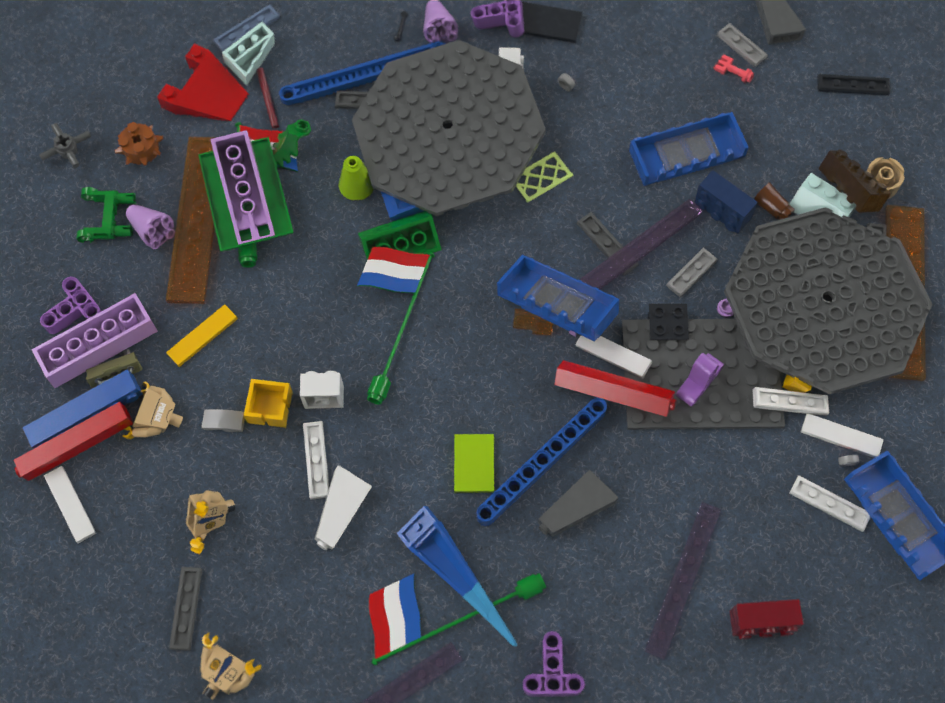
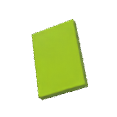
M455 434L454 493H494V434Z

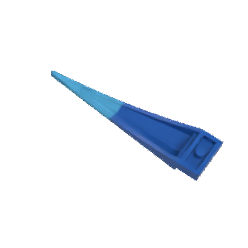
M423 506L397 532L398 536L410 551L468 601L512 646H517L515 639L442 522L436 518L428 506Z

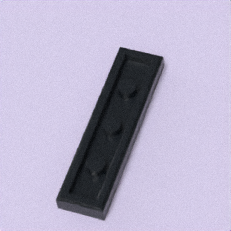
M818 74L817 76L819 92L887 96L890 94L889 78Z

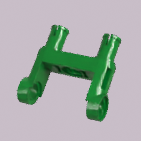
M92 187L82 189L81 198L86 201L104 202L102 227L78 230L77 241L81 243L90 241L92 243L96 239L133 236V233H131L133 232L132 225H116L114 220L120 204L136 203L134 201L136 200L135 192L98 191Z

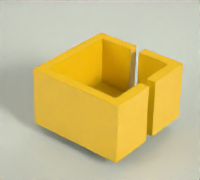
M251 379L244 411L247 423L265 425V422H267L269 426L286 428L289 414L288 408H290L293 393L290 383Z

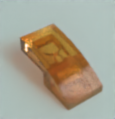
M515 308L513 328L531 329L532 334L538 335L552 334L553 323L524 309Z

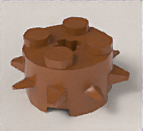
M132 122L118 135L120 146L115 150V153L125 155L126 165L131 162L138 165L142 163L145 166L148 161H152L157 155L161 154L158 143L163 140V136L154 135L152 125L148 127L144 124Z

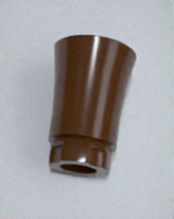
M770 182L754 198L758 202L757 205L779 220L788 218L795 210Z

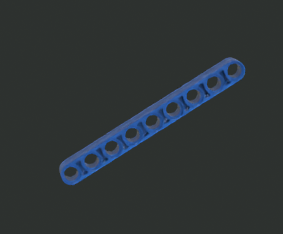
M602 398L591 400L477 509V521L482 526L491 525L605 416L607 409L605 400ZM598 406L602 411L596 412L593 410V407ZM586 419L589 424L582 425L579 420ZM567 432L574 433L575 437L568 438L565 434ZM558 445L561 447V450L554 451L551 447ZM540 458H544L548 462L544 465H541L537 462V460ZM529 471L532 472L534 476L531 478H526L523 474ZM511 485H517L520 489L516 492H513L509 489V487ZM502 498L505 500V504L497 505L495 500ZM483 512H489L491 517L483 519L480 515Z

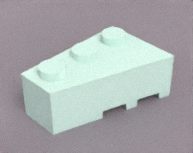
M261 22L222 52L223 62L245 85H248L256 70L275 44L274 33Z

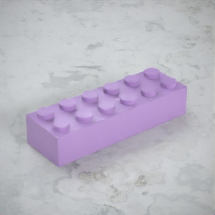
M136 293L35 347L32 351L45 377L54 388H57L86 372V369L104 362L158 331Z

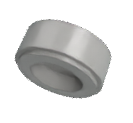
M563 73L558 78V83L564 90L571 91L575 87L574 80L568 74Z
M858 455L838 458L839 465L842 467L860 463Z

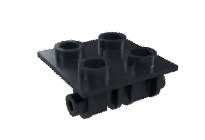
M649 304L650 340H689L687 304Z

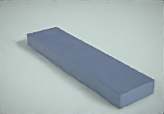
M268 5L213 41L223 52L259 23L263 22L266 26H269L280 19V15L271 5Z

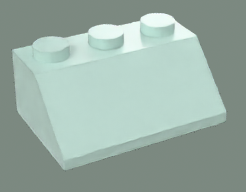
M812 173L806 178L790 202V206L795 209L794 213L797 215L826 207L833 210L832 213L841 217L843 215L850 217L857 205L849 203L846 200V194L839 192L835 187Z

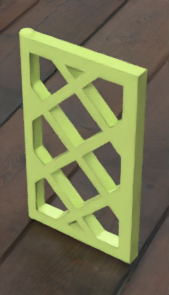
M553 152L527 167L522 174L526 176L525 184L517 183L516 187L528 203L569 179L573 174L559 156ZM554 157L557 164L556 166L546 164V161ZM535 167H542L541 175L530 173V170ZM545 167L555 169L554 177L543 176ZM558 170H564L567 173L561 179L556 178ZM529 176L540 178L538 186L527 185ZM542 179L553 180L549 186L541 187ZM526 188L536 189L537 193L529 197L526 194Z

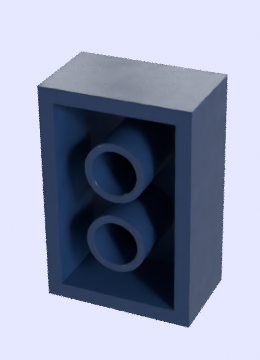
M713 170L699 184L694 200L699 209L706 210L714 220H720L729 231H735L736 233H739L751 220L758 203Z

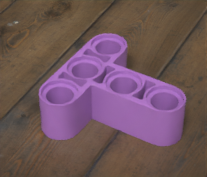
M504 0L503 2L476 6L471 10L474 26L478 29L507 25L509 34L512 37H519L524 33L521 0Z
M67 277L62 282V288L68 297L48 310L40 318L41 325L50 334L60 332L81 316H84L87 320L93 313L97 312L96 314L101 312L99 306L75 277Z
M702 353L693 364L687 380L679 388L675 396L692 407L722 370L724 364L711 354Z
M553 631L545 634L542 643L543 674H532L525 677L523 691L532 697L577 696L584 689V680L578 674H563L561 636ZM549 638H554L558 645L552 648L547 645L546 641ZM555 659L558 662V667L556 669L549 668L547 661ZM551 680L559 684V688L555 691L548 688L547 683ZM571 680L578 681L580 689H570L569 682ZM528 681H535L538 684V688L535 691H530L526 687Z

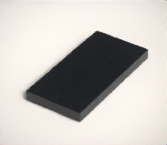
M522 2L523 34L576 43L582 12Z

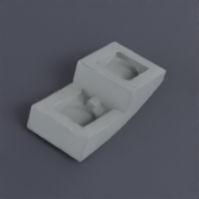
M218 409L204 410L201 428L204 430L243 432L244 412Z

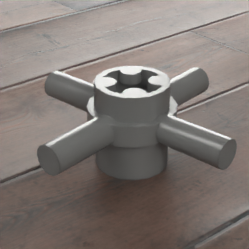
M57 123L52 124L51 128L56 135L54 147L40 153V158L43 161L58 153L63 158L69 159L73 168L79 167L80 164L75 157L77 154V144L92 137L89 131L73 138L69 134L62 133Z

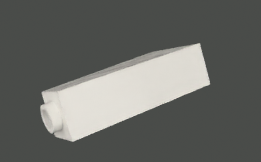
M339 465L333 473L315 540L318 541L317 545L324 550L328 548L332 550L372 487Z

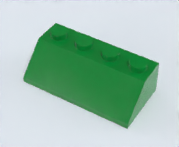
M426 211L358 233L366 259H368L373 247H387L414 254H428L429 252L434 253L442 250L432 215Z

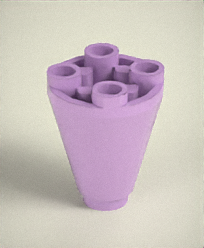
M430 0L427 3L423 28L426 40L430 43L439 41L448 43L456 40L458 25L439 0Z
M131 205L126 210L127 219L143 242L152 249L159 248L166 240L174 237V222L169 215L139 205Z

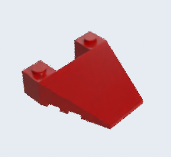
M194 44L185 56L189 68L195 70L182 90L169 84L164 86L157 96L161 108L176 115L184 114L192 115V117L200 116L208 117L209 119L231 121L249 94L210 50Z

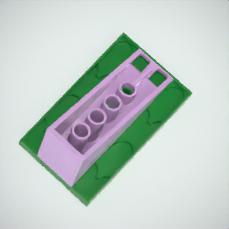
M247 130L210 139L213 151L198 154L220 251H229L294 234L269 137L251 141Z

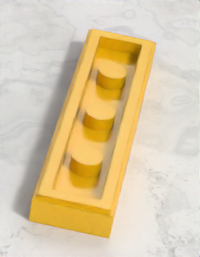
M224 304L166 352L167 355L178 367L182 366L238 319L237 316Z

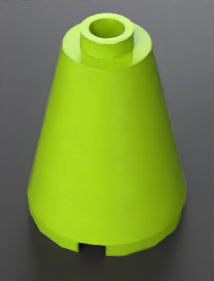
M349 156L344 160L339 180L340 192L349 200H363L374 191L367 168L357 156Z

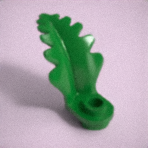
M298 120L296 123L288 125L286 131L279 133V142L272 145L276 166L279 164L280 167H283V160L289 164L291 162V155L294 157L298 155L297 142L299 138L310 134L311 127L309 122Z

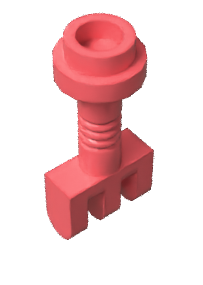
M723 55L713 68L723 75L726 71L732 72L742 77V82L750 83L754 77L751 69L744 71L733 66V59L726 55Z

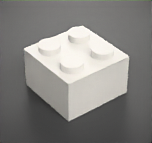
M309 371L306 374H300V398L304 408H343L344 385L340 373L336 371H326L325 373Z

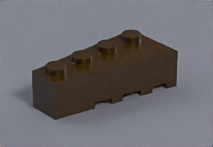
M830 150L818 169L831 183L837 184L836 189L839 192L847 194L846 200L851 204L855 203L857 205L855 209L858 213L880 212L892 194L887 190L886 185L877 182L870 172L860 168L861 165L848 158V154L843 150Z

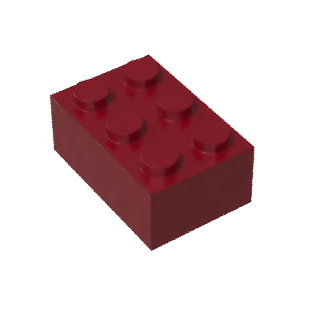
M799 599L736 604L730 610L733 637L739 636L740 640L751 639L752 635H760V638H769L775 633H780L781 636H792L793 632H797L804 625Z

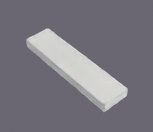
M581 335L575 344L576 347L642 379L652 364V360L601 336L594 342Z
M760 387L753 389L754 408L814 415L829 414L828 395Z
M808 413L805 416L801 433L873 458L879 456L884 440Z
M323 421L303 423L310 500L326 498L329 491Z
M60 466L45 474L44 477L76 542L80 543L96 534L64 467Z
M799 475L789 494L862 532L870 520V515L866 510Z

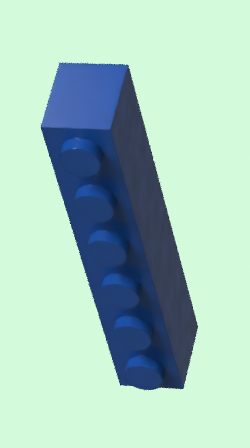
M125 370L22 428L31 447L36 448L118 402L125 405L136 401L143 393L134 375L130 371Z

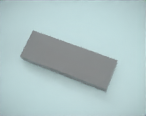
M730 23L717 33L720 39L753 67H756L767 58L765 52Z
M703 247L666 286L681 297L718 259Z

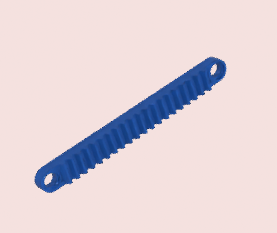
M440 41L284 86L279 92L280 100L285 105L304 103L313 98L317 99L320 96L331 95L334 92L336 93V91H344L347 88L351 89L354 86L358 87L359 85L376 81L387 62L429 50L445 43ZM288 92L293 93L291 98H285L284 95Z

